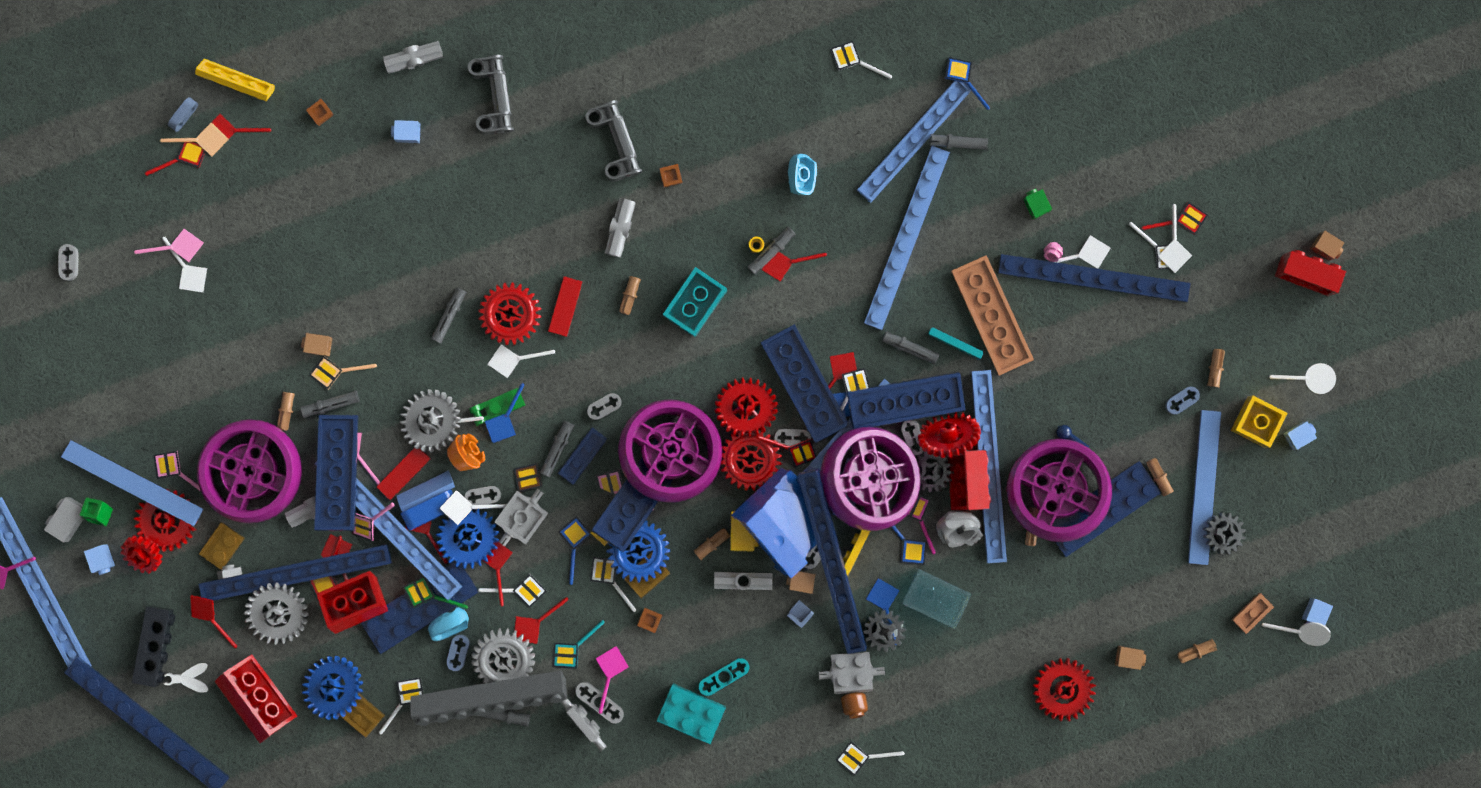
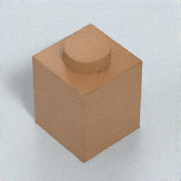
M1323 231L1319 233L1310 249L1330 261L1335 258L1338 259L1342 254L1344 242Z
M306 333V337H303L301 347L304 348L303 352L330 356L332 337Z
M799 571L792 578L787 576L786 585H790L789 590L812 594L815 574Z
M1118 646L1115 665L1141 670V667L1146 662L1144 651Z

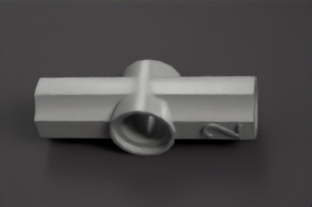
M436 41L422 46H409L404 48L402 52L383 58L387 72L393 73L406 68L415 69V66L418 65L421 67L424 63L443 58V53L439 42Z
M619 198L615 217L612 218L610 224V235L605 254L621 258L625 240L629 236L628 231L631 229V218L636 202Z
M316 496L305 500L302 505L285 513L286 519L292 528L309 519H315Z
M715 572L714 589L772 590V573ZM740 576L748 577L749 583L746 586L738 584Z

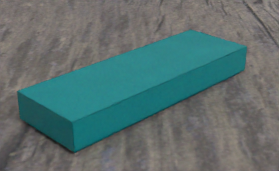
M931 328L927 334L978 360L983 355V351L935 328Z

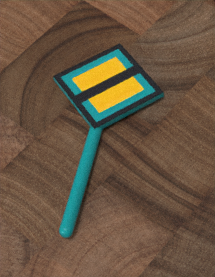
M600 621L576 644L554 643L553 667L577 669L578 647L600 628L605 621Z

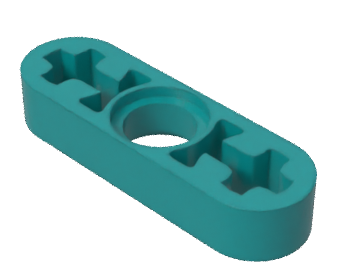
M738 658L702 679L699 683V691L705 696H710L746 675L749 671L748 661L744 658ZM737 662L745 663V671H736L735 674L737 676L733 678V674L728 667L732 666L733 670L737 667ZM720 672H728L730 679L727 682H721L718 678ZM715 676L720 686L717 688L716 684L711 686L710 692L703 690L704 682L710 684L714 681L712 677Z

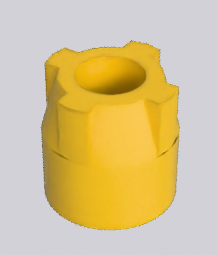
M753 237L749 241V248L753 253H759L764 249L762 238ZM755 242L760 244L759 249L753 248Z

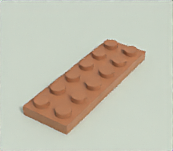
M987 255L952 270L951 273L998 376L1033 361V356Z

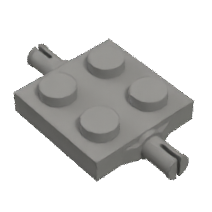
M537 489L531 498L524 496L519 491L515 492L494 521L505 532L499 543H503L506 546L511 538L519 539L524 544L529 541L548 514L537 503L544 494L542 491L540 492Z
M869 652L831 655L832 665L830 671L819 672V680L831 679L834 694L873 691V676L885 675L884 667L873 668Z
M568 699L562 700L561 703L566 708L567 713L592 743L594 742L600 751L605 749L607 746L599 738L600 727L594 720L590 721L586 717L588 713L584 707L572 704Z

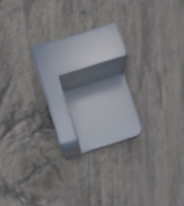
M800 600L787 613V616L801 628L814 615V612Z

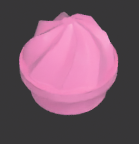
M1051 242L1044 248V257L1048 261L1057 262L1063 255L1062 247L1056 242Z

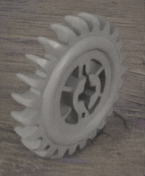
M428 389L427 395L424 391H420L421 398L414 394L415 402L408 400L411 406H403L407 413L400 414L406 420L399 422L402 425H406L401 431L408 432L404 436L405 439L411 438L408 444L413 445L416 443L414 448H421L423 452L427 449L429 452H433L434 448L439 451L441 450V444L447 447V440L453 442L451 436L457 435L455 429L460 428V425L456 424V422L461 420L460 417H456L460 410L455 409L457 403H451L452 397H447L445 392H442L440 395L439 390H435L433 394V391ZM436 408L441 411L442 415L439 416L435 413ZM420 426L425 428L426 434L422 432ZM431 430L437 431L435 434L430 435Z
M268 583L267 589L264 586H260V592L254 590L253 594L255 596H249L248 600L251 602L245 604V607L250 608L244 612V615H250L246 618L245 622H252L248 629H256L253 635L261 633L259 640L266 636L267 644L272 638L276 645L279 639H281L282 644H285L286 637L289 641L293 640V634L298 637L300 635L298 630L303 631L304 626L302 624H307L308 622L304 617L309 615L308 612L303 611L308 606L301 604L305 599L298 598L300 592L293 593V587L287 590L286 584H283L282 588H280L279 583H275L274 587ZM272 600H279L278 603L273 605L269 603ZM281 601L284 602L288 607H284L281 604ZM264 605L267 606L268 611L263 612ZM290 614V619L287 621L284 617ZM281 622L284 624L281 626H274L280 624Z
M501 628L498 629L497 635L493 630L490 632L491 637L484 634V641L478 639L479 646H474V650L477 653H472V657L476 659L472 660V665L477 666L474 667V672H480L478 678L484 677L483 683H487L489 681L496 682L529 676L528 673L533 671V668L530 666L535 664V661L531 660L535 657V653H530L533 650V646L527 647L529 639L522 642L524 635L521 634L517 638L516 630L510 635L509 628L506 629L505 634L502 633ZM493 653L495 657L489 659L490 654ZM512 660H518L515 667L512 664ZM495 662L498 669L495 670L490 663ZM500 669H506L507 672H500Z

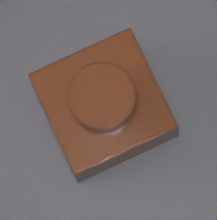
M322 99L306 110L318 126L334 115Z
M678 164L659 168L664 188L683 183Z
M644 608L637 626L655 633L662 614Z

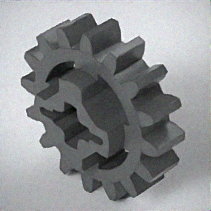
M924 452V456H918L920 461H917L920 471V486L923 485L922 490L934 492L935 490L942 491L941 487L947 488L946 482H952L949 475L954 474L953 471H950L953 464L947 463L950 458H941V455L934 457L933 454L929 455L927 452ZM933 458H934V459H936V460H938V461L933 463V462L930 461L929 459H933ZM933 480L936 484H930L928 481Z
M1219 513L1218 516L1212 515L1213 521H1206L1209 527L1203 528V530L1207 531L1203 538H1208L1205 544L1212 545L1211 550H1217L1218 554H1230L1231 551L1237 552L1236 546H1243L1240 540L1246 539V537L1242 536L1246 529H1241L1244 523L1237 522L1238 516L1232 517V513Z
M883 609L881 615L876 611L874 613L875 618L873 616L868 618L871 623H865L868 629L864 633L869 634L866 641H872L871 647L877 645V651H880L882 647L885 652L889 651V647L895 650V644L899 646L902 644L899 639H905L906 637L902 632H905L907 629L901 626L905 621L898 620L899 614L893 616L892 610L886 614V610ZM885 618L892 620L893 623L887 622ZM876 622L877 629L875 632H873V626ZM883 627L889 629L887 634L881 632ZM897 629V630H898L897 637H896V639L894 640L893 633H894V631ZM878 638H879V639H882V640L885 641V643H882V642L878 641L877 639H878Z

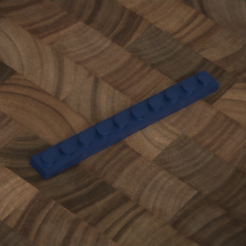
M1004 254L1000 255L998 274L1188 302L1190 283Z
M818 469L801 472L798 474L799 482L847 654L866 651V642Z
M387 544L199 584L202 598L218 600L252 593L254 590L260 591V586H264L267 589L268 583L273 587L275 583H279L281 587L283 584L290 585L391 564L392 561Z
M77 657L65 671L66 675L209 788H222L230 778L80 657Z

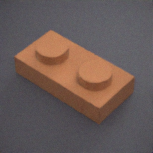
M1258 593L1231 620L1247 634L1274 607L1261 593Z

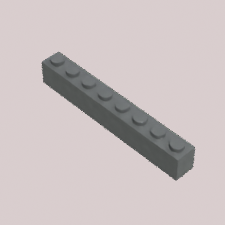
M560 670L410 696L411 718L416 725L426 726L433 722L444 723L451 719H465L468 716H483L486 713L492 712L502 713L509 709L520 710L523 707H537L550 702L559 703L562 700H567L566 678Z

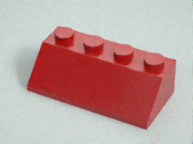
M252 654L224 672L214 681L259 743H262L297 717L294 710Z

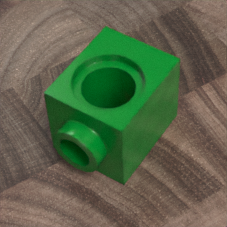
M1035 188L1026 193L1027 196L1023 200L1033 220L1052 211V207L1043 189L1037 191Z
M86 498L79 516L89 523L107 527L113 508L103 501Z

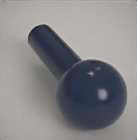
M1061 425L1057 428L1056 434L1058 438L1076 441L1088 448L1090 447L1072 434L1069 426Z

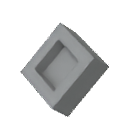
M234 564L223 566V570L217 572L218 579L242 575L241 567L235 568Z

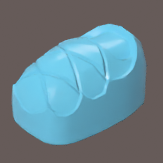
M795 154L789 161L788 169L791 193L810 195L815 187L817 164L805 154Z
M457 607L450 613L446 612L438 616L429 624L428 631L433 641H440L467 629L468 614L464 609Z

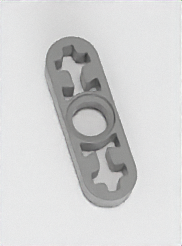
M581 682L576 687L577 697L598 712L599 708L595 706L594 701L597 697H602L603 693L589 682ZM588 686L589 693L593 694L594 691L597 693L591 702L587 700L590 696L587 694L582 696L580 694V687ZM606 696L603 711L610 703L613 705L610 707L611 710L616 711L617 709L620 711L618 714L620 718L612 719V713L609 711L606 714L602 711L600 715L611 723H619L624 717V711L618 704Z

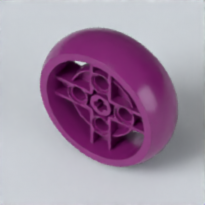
M670 399L652 402L639 409L629 418L620 435L618 454L625 477L638 492L656 501L673 503L691 499L709 487L721 465L722 444L716 426L702 410L690 403ZM662 415L680 417L677 423H663L654 428L644 424L649 419ZM694 426L697 427L706 441L708 459L699 455L698 443L692 433ZM675 432H683L684 438H677ZM649 438H656L658 440V444H650ZM633 442L642 447V457L649 469L646 477L635 464L632 453ZM672 447L674 449L673 452L668 454V449ZM689 457L692 464H685L682 458ZM661 463L665 465L666 470L659 471L656 468V464ZM687 474L697 478L694 482L682 487L671 488L661 486L664 479H678Z
M255 419L235 421L217 430L203 446L197 464L198 485L206 502L223 517L240 523H258L277 516L288 507L296 496L302 477L300 455L292 440L275 425ZM243 433H253L249 443L239 444L228 453L220 450L231 438ZM272 441L275 442L283 453L286 462V475L278 472L277 461L269 450ZM255 448L260 450V456L257 459L252 454ZM231 459L235 461V467L232 470L228 467V462ZM213 468L221 470L222 482L230 492L227 501L223 499L216 488ZM251 468L253 474H249L246 469ZM266 473L271 475L269 483H265L263 479ZM241 484L246 486V492L243 495L239 492ZM271 490L279 492V495L268 505L259 509L246 510L250 500L261 498Z
M876 427L852 429L841 435L831 444L822 461L820 479L828 507L836 517L853 528L865 531L888 529L899 523L910 513L918 498L920 471L917 460L909 446L901 438L887 430ZM875 444L884 449L891 456L896 465H894V463L888 456L881 452H878L876 450ZM851 446L853 456L846 463L843 473L840 475L842 458ZM864 456L868 458V464L865 462ZM886 472L889 474V479L886 478ZM851 478L854 479L855 486L852 485ZM898 483H900L897 501L893 508L889 510L888 501L893 497ZM844 493L856 504L864 506L865 514L857 510L848 501ZM873 494L876 496V502L872 498Z
M1050 439L1031 446L1015 461L1008 476L1007 498L1016 520L1028 532L1044 540L1067 542L1086 536L1101 524L1111 504L1112 485L1105 464L1090 448L1068 439ZM1046 455H1066L1063 462L1049 463L1040 469L1031 465L1035 460ZM1082 463L1091 470L1096 479L1098 497L1088 492L1086 478L1079 470ZM1069 469L1073 475L1065 477L1062 471ZM1038 478H1044L1047 484L1045 486H1040L1037 484L1036 480ZM1021 484L1030 488L1032 501L1039 510L1036 518L1029 513L1023 503L1020 492ZM1058 486L1062 487L1060 494L1056 493L1057 490L1055 488L1058 489ZM1080 495L1082 502H1074L1072 496ZM1052 503L1056 506V510L1048 511L1046 505ZM1079 511L1088 515L1084 521L1073 526H1052L1056 518H1068Z

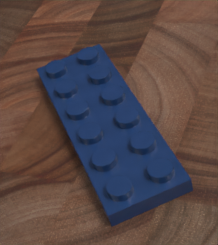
M795 324L761 342L815 444L849 426Z
M960 372L847 391L852 429L886 425L965 410Z
M319 415L315 531H355L358 415Z
M655 438L651 444L657 445L658 440ZM670 447L667 453L671 454L674 449ZM642 457L636 466L646 477L649 469ZM688 457L682 458L684 463L686 462ZM661 463L656 464V468L659 471L666 470L665 465ZM626 479L593 527L592 532L624 553L658 501L638 492ZM664 479L661 486L669 487L673 479Z
M1140 461L1111 479V504L1104 520L1095 530L1076 540L1055 542L1065 557L1161 493ZM1098 489L1093 491L1091 494L1098 497ZM1079 511L1068 518H1056L1052 526H1073L1084 521L1088 515Z
M454 562L445 569L463 587L450 600L463 603L479 592L466 570L463 569V565L460 564L456 568V562ZM427 579L434 595L445 598ZM405 593L387 604V612L366 620L361 624L379 653L382 654L430 624L441 614L449 612L457 606L431 599L413 609Z

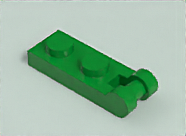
M518 388L469 408L470 413L474 417L482 416L480 410L483 409L488 414L484 416L483 420L474 421L475 425H482L486 420L506 414ZM521 393L512 411L526 406Z

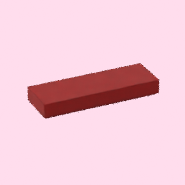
M564 276L548 332L568 336L582 281Z
M414 448L384 478L377 488L389 500H392L431 458L421 451V448Z

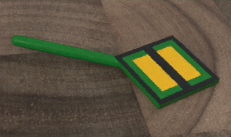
M425 576L403 586L413 609L431 599L464 609L468 608L465 604L434 595Z

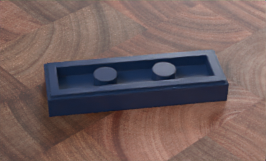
M592 427L558 474L574 485L607 441V438Z

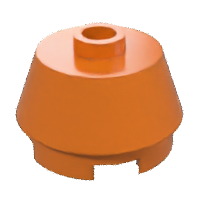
M470 433L458 435L447 449L449 460L459 471L477 469L485 461L484 451L480 453L476 445L478 440Z

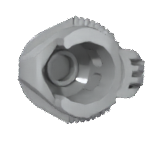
M949 511L936 524L938 536L943 544L946 543L949 547H958L964 544L972 546L983 537L979 529L981 527L979 520L967 511Z

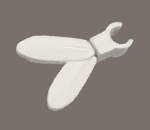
M199 663L182 674L167 673L164 677L170 676L172 681L165 682L164 684L171 685L181 682L186 687L197 692H207L208 687L203 682L194 679V677L203 673L208 665L206 663Z

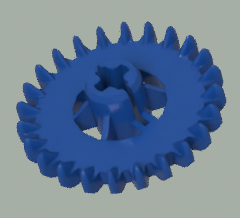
M472 509L458 525L451 518L449 520L442 519L445 526H438L442 533L436 534L437 537L442 539L437 541L436 544L443 545L438 551H445L443 558L450 557L449 564L456 561V568L462 563L463 569H466L468 564L474 569L475 563L481 567V560L488 562L487 555L494 556L491 549H498L494 543L500 540L494 536L498 535L499 531H493L497 524H490L493 517L486 519V511L480 515V509H477L475 512ZM467 524L475 525L476 527L473 529L467 528ZM465 525V528L461 529L459 533L456 532L459 527ZM480 532L482 533V541L477 540V535ZM464 534H471V540H464ZM454 535H458L459 541L454 543ZM476 542L480 543L477 549L471 551V546ZM465 546L468 547L469 551L465 552L460 549Z
M645 521L634 536V538L641 537L640 542H630V550H626L624 553L608 543L609 546L613 547L607 550V553L613 554L608 558V561H614L611 568L618 567L616 574L623 572L622 579L629 575L630 582L636 577L637 582L640 583L641 577L648 582V575L655 579V571L659 574L662 573L659 567L666 568L663 560H669V557L664 554L669 553L670 549L665 548V546L669 545L668 541H663L666 535H659L661 528L654 530L655 524L648 527V522ZM643 538L649 541L650 544L645 545L642 543ZM636 548H639V550H643L641 556H638L637 553H634ZM653 551L652 557L649 560L646 557L647 552ZM631 557L635 561L634 564L628 561L627 558ZM643 559L647 561L644 564L636 565L637 561H642Z
M328 656V661L320 659L321 665L318 663L313 664L316 670L308 669L312 676H304L309 683L302 684L308 688L302 694L309 695L304 701L311 702L307 708H315L312 711L313 714L320 712L319 718L325 717L327 720H330L333 716L337 720L339 714L341 717H345L346 711L352 712L351 706H357L355 700L361 699L358 693L363 692V689L359 688L363 681H358L361 674H356L358 668L352 667L353 662H347L346 658H341L340 661L339 656H335L333 660L331 656ZM331 674H339L340 676L332 679ZM342 679H344L345 685L342 684ZM323 686H326V687L334 686V687L344 688V690H343V689H337V688L329 689V688H325V687H323ZM344 692V695L339 699V695ZM330 696H332L336 701L329 702L327 700Z

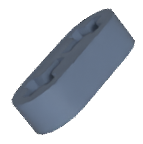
M190 97L187 98L171 117L168 126L175 132H178L197 109L198 103Z
M1195 387L1184 388L1166 401L1165 409L1170 414H1179L1199 400L1200 393ZM1187 391L1195 393L1193 400L1190 398L1184 401L1183 398L1188 395ZM1171 401H1173L1174 403L1178 401L1182 402L1177 406V411L1175 409H1170V406H1172Z
M457 635L451 642L447 666L452 671L461 670L465 665L470 644L469 639L465 635ZM462 638L466 645L462 646L459 652L457 651L458 645L455 642ZM456 654H459L458 661L461 662V665H457L455 668L451 660H454Z

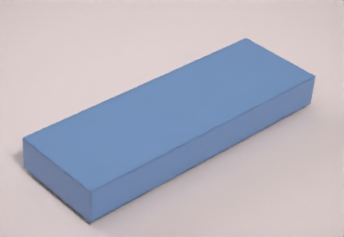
M446 471L397 495L402 512L454 488L451 474L449 471Z

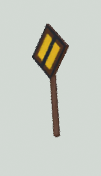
M537 463L514 468L517 488L520 493L542 487Z

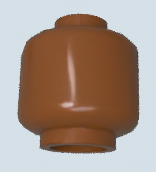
M863 692L847 693L841 698L843 713L849 716L850 719L865 716L864 713L867 712L868 705L866 695Z

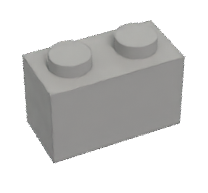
M71 497L61 499L56 506L57 510L54 515L47 519L45 523L47 526L44 530L62 542H69L83 521V518L79 516L83 505Z

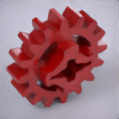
M135 535L131 538L128 537L121 546L123 550L120 553L125 555L123 560L129 562L128 566H134L135 571L140 569L141 573H144L145 570L148 574L151 571L155 572L162 563L161 558L163 557V555L159 554L160 549L154 547L156 543L151 544L149 538L144 540L141 535L138 538Z

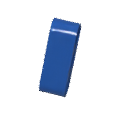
M448 490L402 512L401 516L408 531L444 515L445 513L440 507L453 495L452 490Z

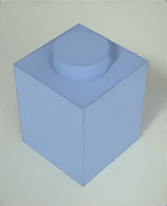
M395 120L394 126L391 127V137H394L396 142L420 143V123L418 121Z
M1302 422L1283 433L1292 450H1298L1317 438L1314 426L1311 423L1308 424V422Z
M108 544L84 551L91 573L98 572L99 575L110 572V568L115 566Z
M1310 598L1302 619L1307 621V623L1316 622L1326 625L1333 606L1315 598Z

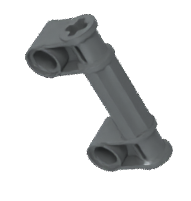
M503 55L472 59L468 64L469 73L473 78L490 79L494 114L481 115L476 120L477 129L483 135L503 134L514 131V128L511 127L510 116L512 113L506 72L503 71ZM475 65L482 66V70L479 73L472 71ZM483 121L490 122L488 129H482L480 124Z
M617 100L592 108L586 113V123L590 128L595 129L608 125L620 159L610 162L605 167V176L611 182L630 178L643 172L637 163V154L624 118L618 110ZM591 115H598L600 117L596 123L591 122L589 118ZM611 168H616L619 173L616 176H610L608 171Z

